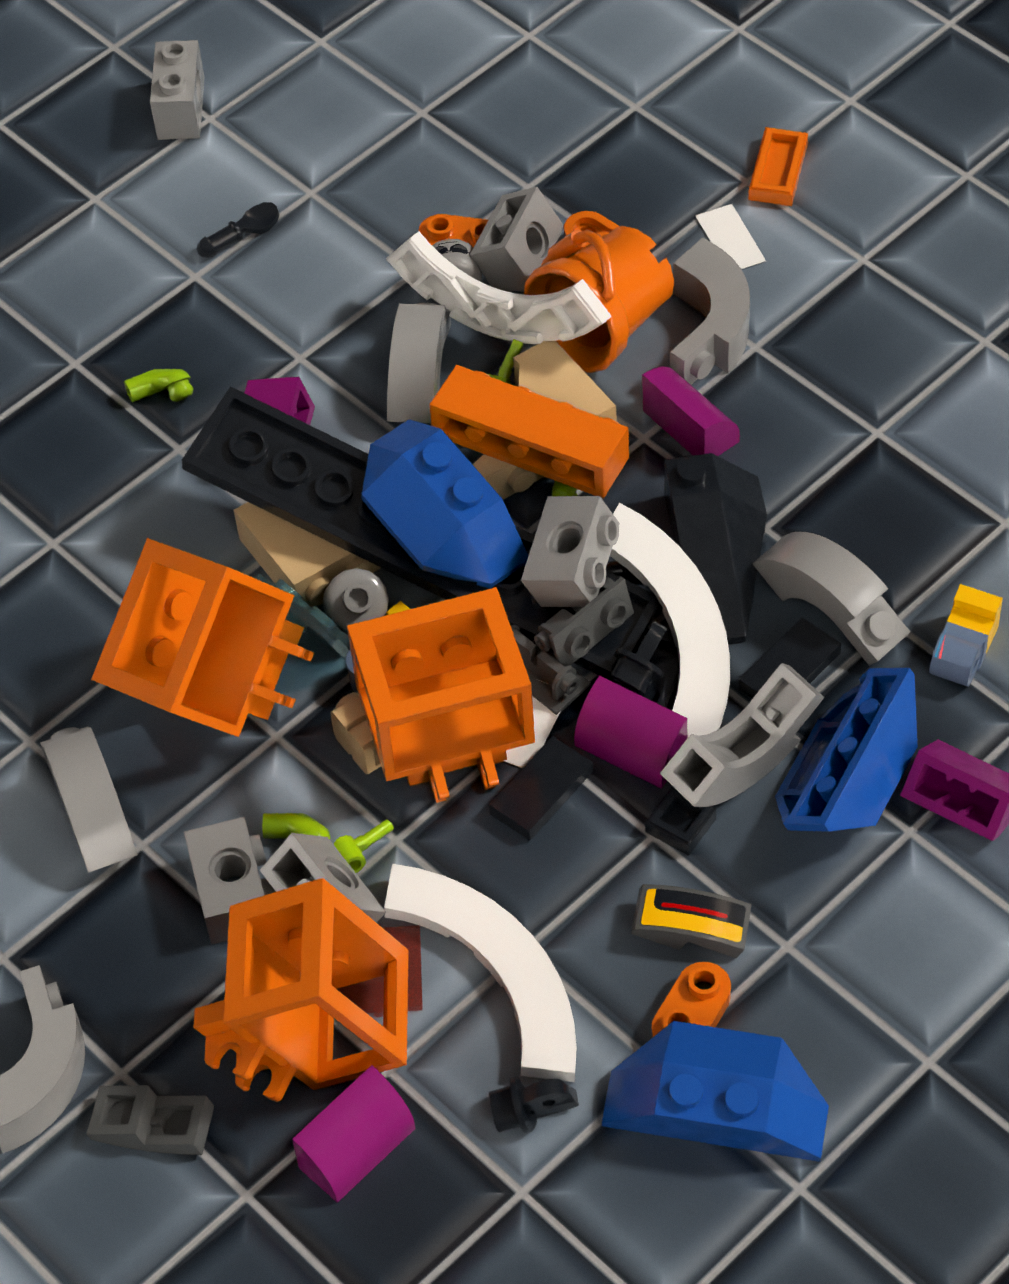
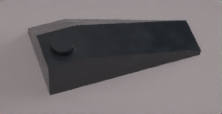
M712 453L665 459L664 497L674 542L691 559L708 584L719 607L728 644L746 642L757 569L752 563L761 556L763 534L765 533L767 512L759 478Z

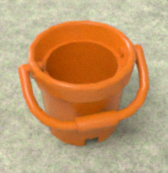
M620 226L602 237L591 230H574L549 248L548 255L543 260L541 266L536 268L525 282V295H542L561 291L583 279L612 317L605 323L585 335L563 342L562 340H556L584 372L593 373L606 370L627 347L628 338L673 294L674 278L670 263L667 258L658 263L656 257L650 252L657 244L649 236L636 228ZM587 242L591 243V244L587 245L586 247L582 248L583 246L586 245Z

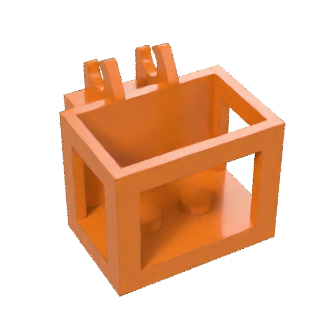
M147 538L91 680L170 713L239 737L248 713L268 720L275 703L293 709L296 699L276 692L274 689L288 654L311 662L314 652L298 646L304 627L285 620L295 595L227 566Z
M497 587L347 625L355 683L386 782L407 777L409 786L429 782L436 803L446 801V798L450 797L444 773L477 765L485 790L496 787L495 785H499L495 764L507 760L506 750L535 743L532 685Z
M324 878L231 905L229 907L225 998L222 1001L194 1009L193 1028L206 1037L205 1063L212 1069H218L223 1055L230 1049L236 1052V1067L232 1072L235 1074L236 1086L243 1091L250 1090L251 1082L257 1073L270 1069L272 1074L271 1082L263 1092V1095L275 1102L282 1100L293 1076L312 1090H317L357 1079L371 1065L379 1072L406 1066L408 949ZM384 976L383 1026L337 989ZM334 1018L373 1049L333 1060Z

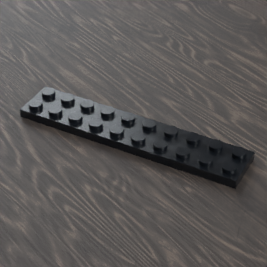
M231 386L182 459L183 470L445 600L491 589L479 586L477 582L453 579L420 569L361 499L368 453ZM515 526L529 555L535 535ZM523 566L492 588L497 587L510 626L513 624L519 626L520 633L536 644L534 636L538 634V627L542 623H546L562 609L567 610L573 615L577 612L572 607H541L521 581L525 568ZM606 570V578H611L614 582L620 578ZM625 580L634 614L592 647L586 655L574 662L612 682L614 681L610 679L609 675L618 661L614 656L616 649L623 648L634 653L644 632L649 627L660 607V602L654 593L628 580Z

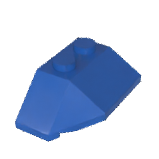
M409 419L370 444L361 499L421 570L453 579L477 582L479 586L492 588L526 565L529 555L503 499L442 429Z
M869 668L859 678L861 684L843 694L817 720L775 795L777 806L782 816V822L787 830L830 832L876 826L918 747L915 674L911 668Z
M673 1021L611 1071L602 1126L821 1162L829 1105L783 1038Z

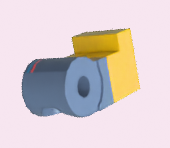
M962 584L959 585L954 597L953 608L935 646L929 674L967 687L970 686L976 671H979L999 627L1002 597Z

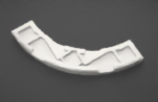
M420 231L410 237L386 258L399 275L426 300L433 298L440 305H445V308L451 311L449 315L451 318L476 331L511 342L515 339L525 344H541L543 341L562 340L563 342L591 332L612 317L583 279L566 289L549 294L525 295L503 291L486 285L458 269L444 258Z
M619 503L613 513L620 523L619 537L617 543L612 547L610 557L627 568L644 586H648L663 607L662 612L671 629L679 658L678 686L672 711L687 718V739L691 734L700 736L715 732L720 729L730 685V653L727 634L719 607L703 576L681 547L644 516Z
M392 864L384 906L386 911L384 917L423 926L447 938L452 936L474 952V956L489 970L499 985L504 987L511 1000L521 1038V1076L575 1082L577 1046L575 1024L569 998L558 972L534 936L512 914L475 889L437 873L420 868Z

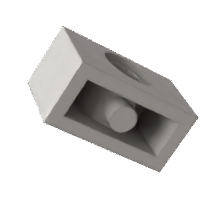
M198 40L155 42L150 105L157 140L200 138L205 77Z
M538 187L502 195L470 253V257L478 264L480 271L492 287L507 292H523L526 280L536 268L541 266L543 260L548 255L549 248L556 244L564 229V225Z
M547 496L521 578L522 583L541 607H585L598 596L599 589L604 585L606 566L612 547L618 541L620 523L600 496Z
M245 816L184 831L211 945L228 941L229 907L231 905L274 893V889L267 879H260L257 866L266 863L260 834L249 836ZM231 877H241L233 882H225V880Z
M291 833L260 869L276 892L324 878L376 923L386 913L328 837Z

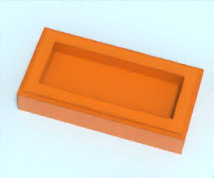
M765 127L749 186L748 200L792 206L808 146V133Z

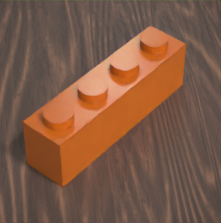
M457 364L429 404L432 426L442 429L453 443L594 496H600L603 499L629 459V427L621 425L611 418L599 417L577 409L567 402L555 401L533 393L526 387L514 386L492 378L482 371H473Z

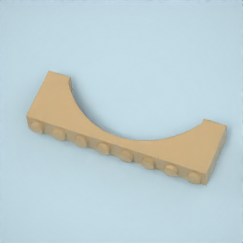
M543 341L541 344H537L513 357L515 386L526 387L533 393L558 402H567L577 409L617 421L616 405L556 341ZM485 454L472 464L503 500L516 492L525 491L534 482L544 477ZM249 502L234 509L240 541L279 589L295 595L291 604L299 614L313 606L321 605L326 588L332 579L342 571L359 568L373 573L381 568Z

